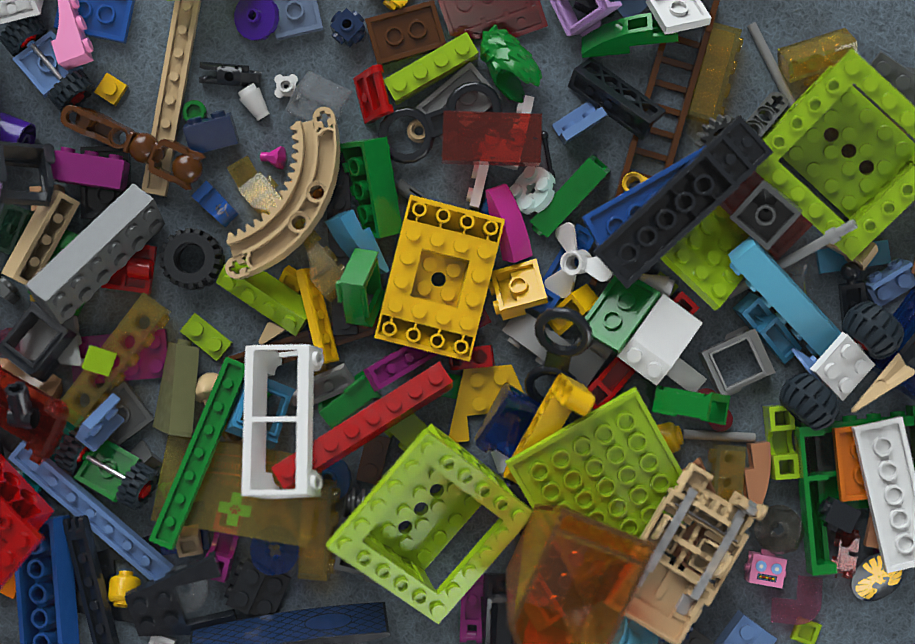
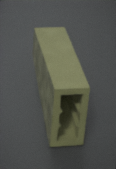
M177 339V343L168 342L153 422L154 428L168 435L192 437L199 347L192 346V341Z

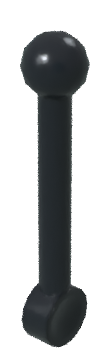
M541 131L539 137L543 140L548 172L555 178L547 141L549 134L547 131Z

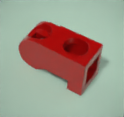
M493 345L473 347L470 362L449 357L450 370L495 366Z

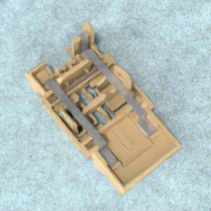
M688 463L685 470L682 471L676 482L677 486L674 489L668 488L667 497H663L636 543L634 554H630L628 557L632 560L631 565L627 566L621 576L622 581L620 580L607 603L610 607L671 644H681L690 627L696 622L702 612V606H710L749 538V535L745 533L746 529L750 528L754 519L761 521L769 508L766 505L754 503L736 491L733 492L729 501L724 500L706 488L709 481L713 479V475L693 463ZM665 510L666 512H668V513H670L671 515H673L674 518H672L671 516L667 515L666 513H662V511ZM681 521L689 526L693 521L697 523L688 541L681 539L687 527ZM701 527L707 529L704 535L720 544V546L703 538L698 541L696 546L692 543L696 539ZM645 540L648 541V542H650L651 544L655 545L656 548H654V547H652L651 545L647 544V543L645 542ZM679 544L684 548L672 566L669 564L671 558L665 555L664 551L672 554ZM688 551L692 552L686 564L701 573L702 576L686 567L683 572L678 569ZM710 579H711V580H716L715 583L713 584V583L709 582Z

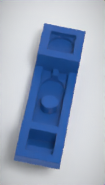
M577 223L575 225L577 250L589 251L594 239L588 229ZM563 247L543 277V285L548 277L561 270L560 260L562 255L566 253ZM575 257L574 264L578 268L579 261ZM545 285L548 303L531 307L541 314L547 309L554 308L560 299V296L548 290Z

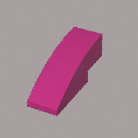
M501 184L485 190L489 215L505 219L499 242L502 260L515 263L533 256L522 214L508 185Z

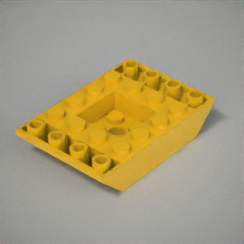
M410 195L374 338L470 362L505 219ZM439 272L444 275L445 283L442 286H435L432 283L431 278L434 273Z

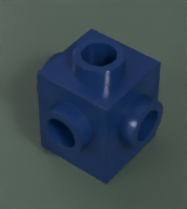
M346 8L343 12L338 11L331 19L332 24L330 27L333 32L331 36L339 44L345 43L350 48L354 43L358 44L365 36L364 18L355 10L350 12ZM349 21L351 23V26L349 28H344L346 23Z

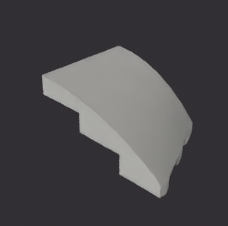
M72 316L63 324L77 335L57 360H59L60 364L82 366L84 359L80 357L79 345L82 344L77 316ZM39 319L34 327L22 338L19 353L28 360L35 361L58 332L42 319Z

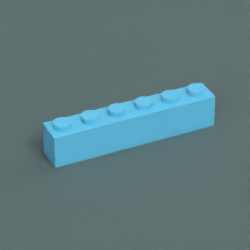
M751 236L728 254L731 260L729 264L731 269L738 276L742 273L746 278L745 283L753 292L758 290L762 295L760 298L769 309L772 306L777 311L776 316L784 325L789 323L792 326L791 331L799 341L804 339L808 343L806 347L812 355H819L821 357L842 333Z

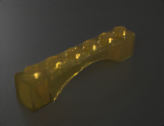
M260 171L238 189L258 214L265 213L269 215L268 207H277L274 199L282 200L283 198L276 190L279 185L270 175L265 177ZM299 219L296 222L295 227L297 230L305 227L306 219ZM313 230L303 242L309 258L310 280L321 294L331 302L337 297L336 282L341 279L345 266L343 264L338 266L333 259L336 255L328 246L324 248L318 241L322 238Z

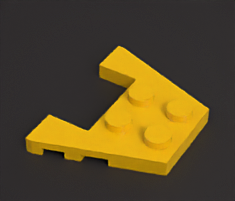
M512 365L463 370L449 431L451 439L455 442L469 441L467 416L517 411L519 436L525 434L534 418V414Z

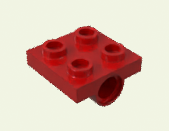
M145 245L128 260L124 267L119 268L101 288L151 294L157 247Z

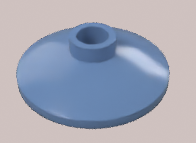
M791 349L809 374L821 381L810 370L817 361L814 355L808 357L797 349Z

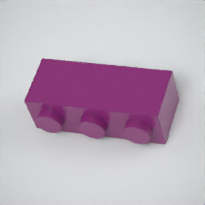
M61 147L60 151L54 150L56 160L54 164H51L54 182L121 192L126 191L130 163L123 160V156L109 154L108 158L99 157L100 153L85 150L84 154L75 153L76 149Z

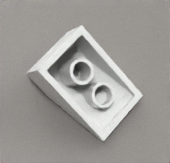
M663 293L617 357L657 386L672 368L703 322Z

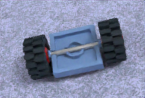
M36 16L12 21L10 26L7 25L5 27L6 31L1 32L0 42L12 54L13 62L44 98L48 96L60 112L68 105L80 106L86 98L92 95L91 93L94 92L95 85L82 71V66L65 70L57 63L51 41L56 39V35L52 31L46 33V27Z

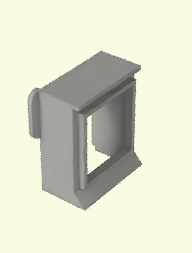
M747 326L728 333L724 341L698 352L713 388L719 394L731 396L741 391L742 387L776 373L756 329H749ZM747 339L761 371L726 386L712 355Z

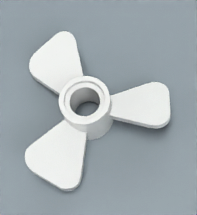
M568 222L556 228L555 236L566 253L562 255L560 260L561 270L548 277L544 282L548 290L557 294L560 298H566L574 290L577 274L587 272L601 282L608 281L613 273L597 256L592 257L586 250H577L576 231L572 223ZM575 257L579 261L578 268L574 264Z

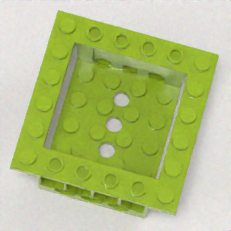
M852 48L834 67L830 65L763 136L762 140L770 147L773 153L755 170L767 183L779 190L802 209V215L824 235L825 231L832 227L838 228L845 224V222L778 161L781 157L849 220L854 219L858 228L841 237L842 240L834 243L851 260L857 257L915 200V143L852 84H856L914 139L915 106ZM831 127L837 129L838 137L835 140L827 141L824 138L826 129ZM852 144L855 146L856 152L852 157H844L841 150L844 145ZM865 160L873 163V170L867 174L859 170L860 164Z
M431 423L330 538L326 546L340 558L439 624L535 515V512L515 497L500 475ZM433 485H442L439 492L430 493ZM420 502L426 503L422 511H414L416 504ZM481 505L485 506L500 518L438 589L435 590L425 569ZM401 522H410L408 528L404 530L398 529Z

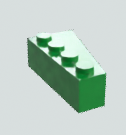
M387 137L340 143V152H343L346 161L342 165L345 173L350 174L353 183L350 190L352 196L359 202L357 212L362 228L370 227L374 238L400 234L402 218L399 212L398 194L395 188L394 170L391 164L390 146Z

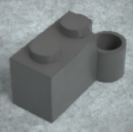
M578 337L573 345H576L582 339ZM592 340L585 352L572 357L569 372L587 388L613 350L597 340Z

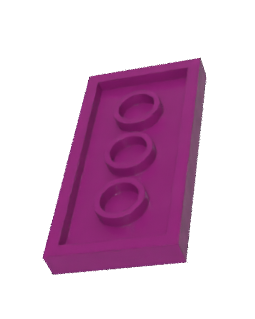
M167 329L81 337L82 344L79 345L80 357L85 359L90 345L117 353L109 377L82 369V366L72 365L74 386L161 378L168 348Z

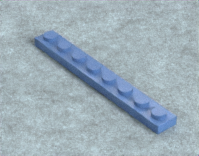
M24 439L8 457L10 461L74 516L87 515L91 530L150 581H157L165 577V574L173 568L174 565L28 439Z

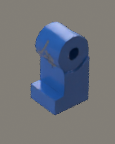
M207 180L191 195L224 227L239 214Z

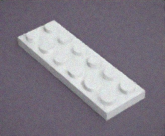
M898 416L851 427L884 572L891 573L915 567V470L903 417Z

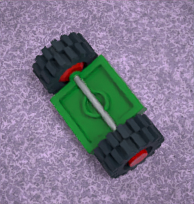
M78 427L74 428V431H69V436L65 435L63 438L64 442H60V449L56 450L58 455L54 459L59 467L74 474L76 480L114 502L119 501L132 510L137 511L143 507V504L146 505L148 498L152 497V492L157 488L155 485L159 483V472L142 463V459L109 440H106L95 452L91 451L75 438L79 430Z

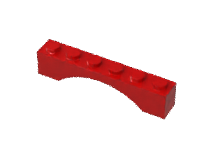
M683 291L677 292L671 298L692 315L700 308ZM617 355L587 386V389L595 397L592 406L593 410L609 402L636 372L635 369L617 357Z

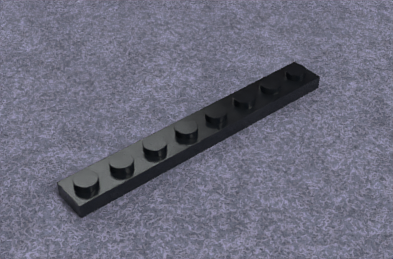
M340 152L336 186L327 206V220L338 213L351 210L350 174L345 173L342 165L346 162L343 152ZM328 228L333 336L358 335V325L346 323L343 302H338L336 293V282L341 279L350 258L338 245Z

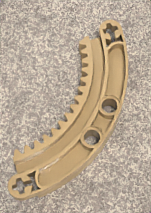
M320 107L314 112L313 120L303 123L297 121L290 127L294 132L292 139L296 142V144L292 145V148L297 152L292 154V158L297 163L290 164V167L295 172L287 174L292 181L284 182L288 190H280L279 193L283 197L282 200L274 199L277 207L269 206L270 214L262 213V222L254 219L255 227L253 228L247 224L246 232L237 229V236L231 232L228 233L227 244L231 248L233 257L226 262L225 271L231 278L242 280L276 265L297 249L321 220L336 186L340 163L339 129L336 116L330 108ZM324 113L328 117L331 116V118L327 119L329 127H325L322 121H319ZM315 190H324V194L320 199H313ZM299 219H306L305 227L297 230L295 227L296 222ZM236 262L239 265L247 264L248 267L251 268H241L239 270L240 274H237L236 272L232 271V268L235 267Z

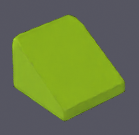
M90 345L82 369L109 377L117 353Z

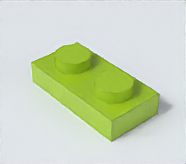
M194 313L180 330L182 334L216 361H219L233 344L232 341L197 313Z

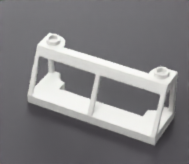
M309 344L245 346L242 496L263 499L321 497L323 482L318 472L312 470L313 379L314 371H319L324 363L322 348ZM272 350H297V351H289V352H280V353H279V352L272 351ZM298 356L297 415L267 417V376L275 375L276 368L282 365V358ZM266 422H297L296 488L294 490H279L280 487L273 480V473L265 472Z

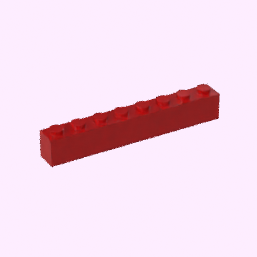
M438 362L315 439L312 449V470L317 471L319 474L453 389V381L441 363ZM295 452L271 467L284 490L296 488Z

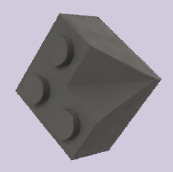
M763 180L734 211L730 219L768 250L802 214V209L779 190Z

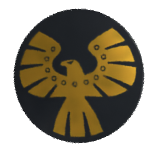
M880 552L875 553L864 559L856 567L851 578V589L855 596L861 600H880L897 589L903 579L904 570L891 573L884 572Z

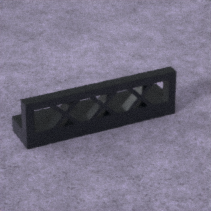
M589 57L574 68L568 84L570 89L598 109L603 107L610 118L642 141L649 135L652 125L663 117L666 111L592 57ZM588 67H591V68L594 69L598 74L590 73V72L587 71L586 69H587ZM605 82H612L616 87H610ZM624 95L633 97L635 101L626 99ZM643 109H649L655 114L650 116Z

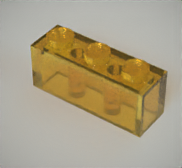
M842 28L778 48V67L789 83L823 73L830 65L834 67L851 48L858 53V41L846 28Z

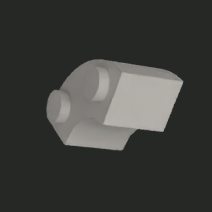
M527 312L525 315L511 318L502 330L509 336L507 341L518 349L522 345L537 356L535 359L537 363L544 365L547 350L540 345L535 336L534 325L537 319ZM545 327V331L552 341L563 346H571L554 331Z

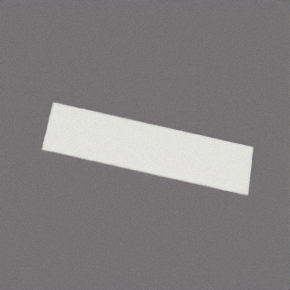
M681 358L676 360L666 374L684 389L691 392H697L707 380V378Z

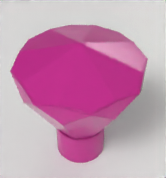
M280 146L271 152H261L260 160L262 162H269L277 169H283L287 160L286 150Z

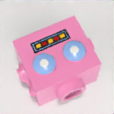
M761 549V553L749 551L747 563L744 565V579L749 583L783 588L787 559L775 555L776 551Z

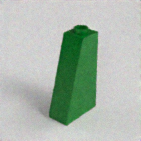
M594 154L590 156L556 192L550 204L531 219L532 229L539 236L545 235L548 238L611 170Z

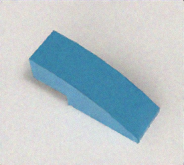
M353 209L338 213L325 221L332 236L349 258H351L355 248L378 251L377 258L380 274L390 271L370 227L362 229Z
M749 292L733 307L734 311L750 329H756L760 340L783 364H786L795 355L791 349L794 348L799 351L802 349L784 324L757 295Z

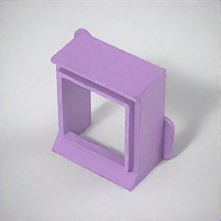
M550 0L567 36L579 34L582 37L601 26L600 20L622 6L621 1L596 0L599 7L578 21L568 0Z

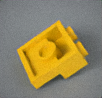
M537 259L492 271V281L489 282L491 296L496 295L497 300L493 301L496 315L501 314L503 320L525 315V309L548 303Z

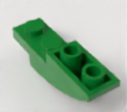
M652 13L625 17L600 26L583 36L582 58L629 54L630 46L678 42V32L665 35L658 22L652 20Z

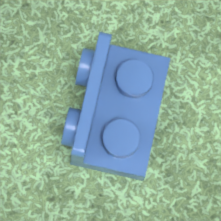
M587 101L555 122L552 128L562 143L566 145L603 121L607 113L603 107L598 109Z
M898 258L888 263V267L884 270L868 275L867 280L864 282L869 300L882 307L915 287V277L910 269L913 266L912 262Z
M112 393L82 423L75 435V438L91 451L95 452L124 422V418L117 413L119 409L116 408L120 398Z

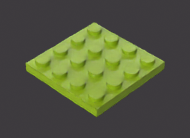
M722 204L715 208L660 258L714 311L722 306L744 278L742 273L738 276L729 266L731 260L728 254L750 236L730 219L732 213Z

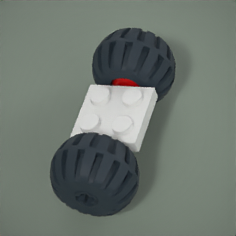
M864 301L855 305L847 312L842 324L843 332L810 368L821 381L808 373H799L784 383L779 396L780 404L797 421L816 431L825 429L833 424L840 411V400L844 401L875 366L869 357L878 360L884 359L899 349L903 342L904 329L894 316L876 303Z

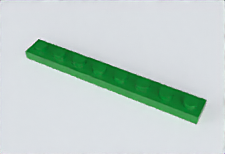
M225 357L149 541L174 550L244 383V363Z

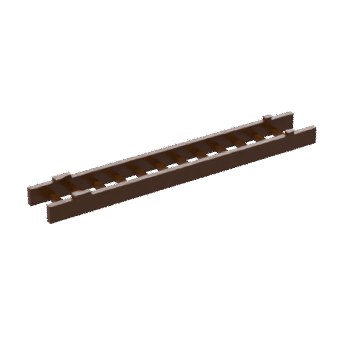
M712 0L708 12L711 16L710 25L704 26L700 42L678 36V42H675L698 49L693 65L663 56L666 43L658 44L644 95L650 99L654 86L685 95L680 110L658 104L666 110V114L678 117L674 133L652 127L649 132L650 134L671 140L667 156L636 147L639 138L632 133L614 198L623 193L622 180L624 176L630 172H636L630 170L634 154L665 162L663 170L673 164L720 0ZM660 63L690 71L691 74L687 87L656 79ZM636 172V173H639V174L643 175V176L646 177V178L652 177V176H650V175H646V174H643V173H640V172ZM591 276L588 285L595 287L597 279Z

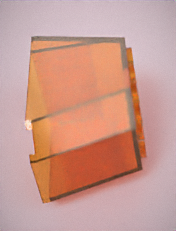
M535 504L506 569L508 626L515 643L612 644L657 545L563 506Z

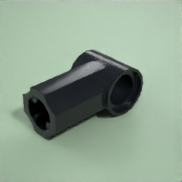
M16 381L13 384H8L4 389L9 406L7 413L8 426L36 429L40 422V410L33 407L29 389L25 382Z

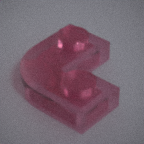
M798 575L796 600L772 597L771 622L802 625L812 621L821 609L823 578Z

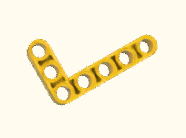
M560 373L554 380L512 457L562 429L572 410L582 416L587 415L593 406L594 395L582 383ZM506 466L503 477L518 484L508 466Z

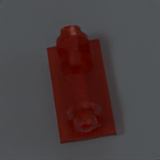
M842 529L841 533L836 532L834 546L839 547L838 556H832V562L837 564L835 578H837L838 573H842V577L846 579H852L853 575H856L857 557L849 556L848 552L858 553L861 539L858 530L853 529L851 534L844 532Z

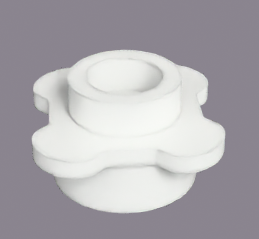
M278 74L275 76L276 90L274 93L276 97L295 98L298 95L296 86L298 78L296 75L282 76Z

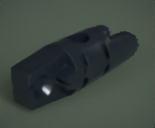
M200 61L201 69L217 70V77L200 76L199 83L247 87L248 83L261 82V71L249 70L248 65ZM227 72H231L234 78H230Z

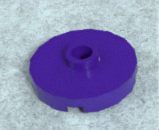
M240 0L234 12L236 28L244 38L253 41L267 39V36L274 33L278 26L279 9L277 4L273 0Z

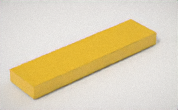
M298 269L295 272L313 345L323 349V364L339 361V356L317 269Z

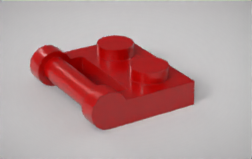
M382 64L373 65L353 78L364 124L374 123L385 115L394 113L393 105L389 103L382 75L384 73Z

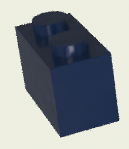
M224 110L216 111L210 114V118L202 119L201 116L188 119V123L183 126L188 147L197 152L204 153L235 145L239 142L231 112L225 113Z

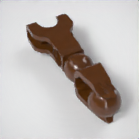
M68 105L61 112V122L65 127L114 148L123 149V152L130 153L131 157L137 162L147 163L150 173L173 182L185 190H192L191 183L197 181L202 175L203 166L201 160L206 157L201 152L191 150V148L170 139H161L158 142L153 135L135 132L133 129L91 108ZM74 111L77 113L76 124H73L69 119V115ZM123 132L126 134L124 144L120 142V135ZM169 148L182 153L173 161V173L163 169L161 162L165 157L164 151Z

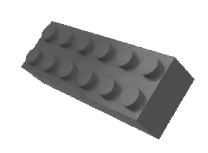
M133 183L36 274L25 286L39 307L62 325L74 315L75 311L84 302L89 301L93 294L102 285H105L119 268L124 267L128 260L137 251H140L149 239L158 234L165 225L154 198Z

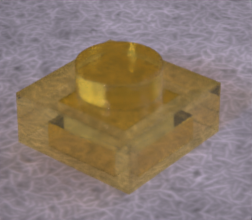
M248 155L227 167L239 189L261 178Z

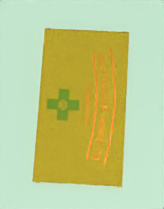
M167 436L165 454L151 515L152 521H157L192 437ZM219 441L184 526L309 548L318 497L263 499L242 496L243 445ZM266 449L265 472L273 473L271 467L293 453ZM273 473V480L275 484L280 487L279 490H284L282 485L278 481L277 477Z

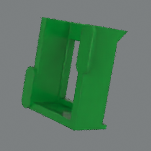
M355 248L341 279L336 282L338 302H343L346 323L373 327L385 294L381 284L377 258L378 251ZM367 294L374 295L370 305H368Z
M363 370L353 376L356 381L346 387L342 393L318 403L319 414L331 429L357 414L373 402V398H382L381 390L374 392Z
M657 385L651 412L676 417L679 414L699 418L701 421L726 425L731 396L714 392L707 395Z

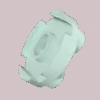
M527 166L510 187V191L520 211L527 215H531L530 213L534 211L537 213L543 211L554 197L555 191L552 188L553 183L555 184V178L542 167Z

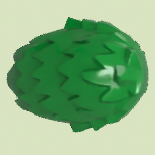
M494 24L489 31L482 32L480 59L486 63L490 77L496 87L509 100L523 103L525 92L519 78L526 84L531 83L539 87L540 80L542 79L539 66L532 58V54L520 44L518 39L509 34L507 30H498L497 25Z

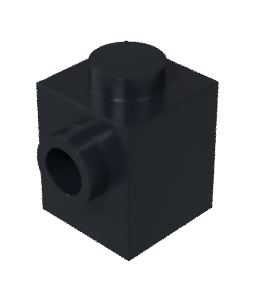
M829 495L827 499L821 502L818 508V518L825 521L823 526L835 532L840 528L851 534L861 514V511Z

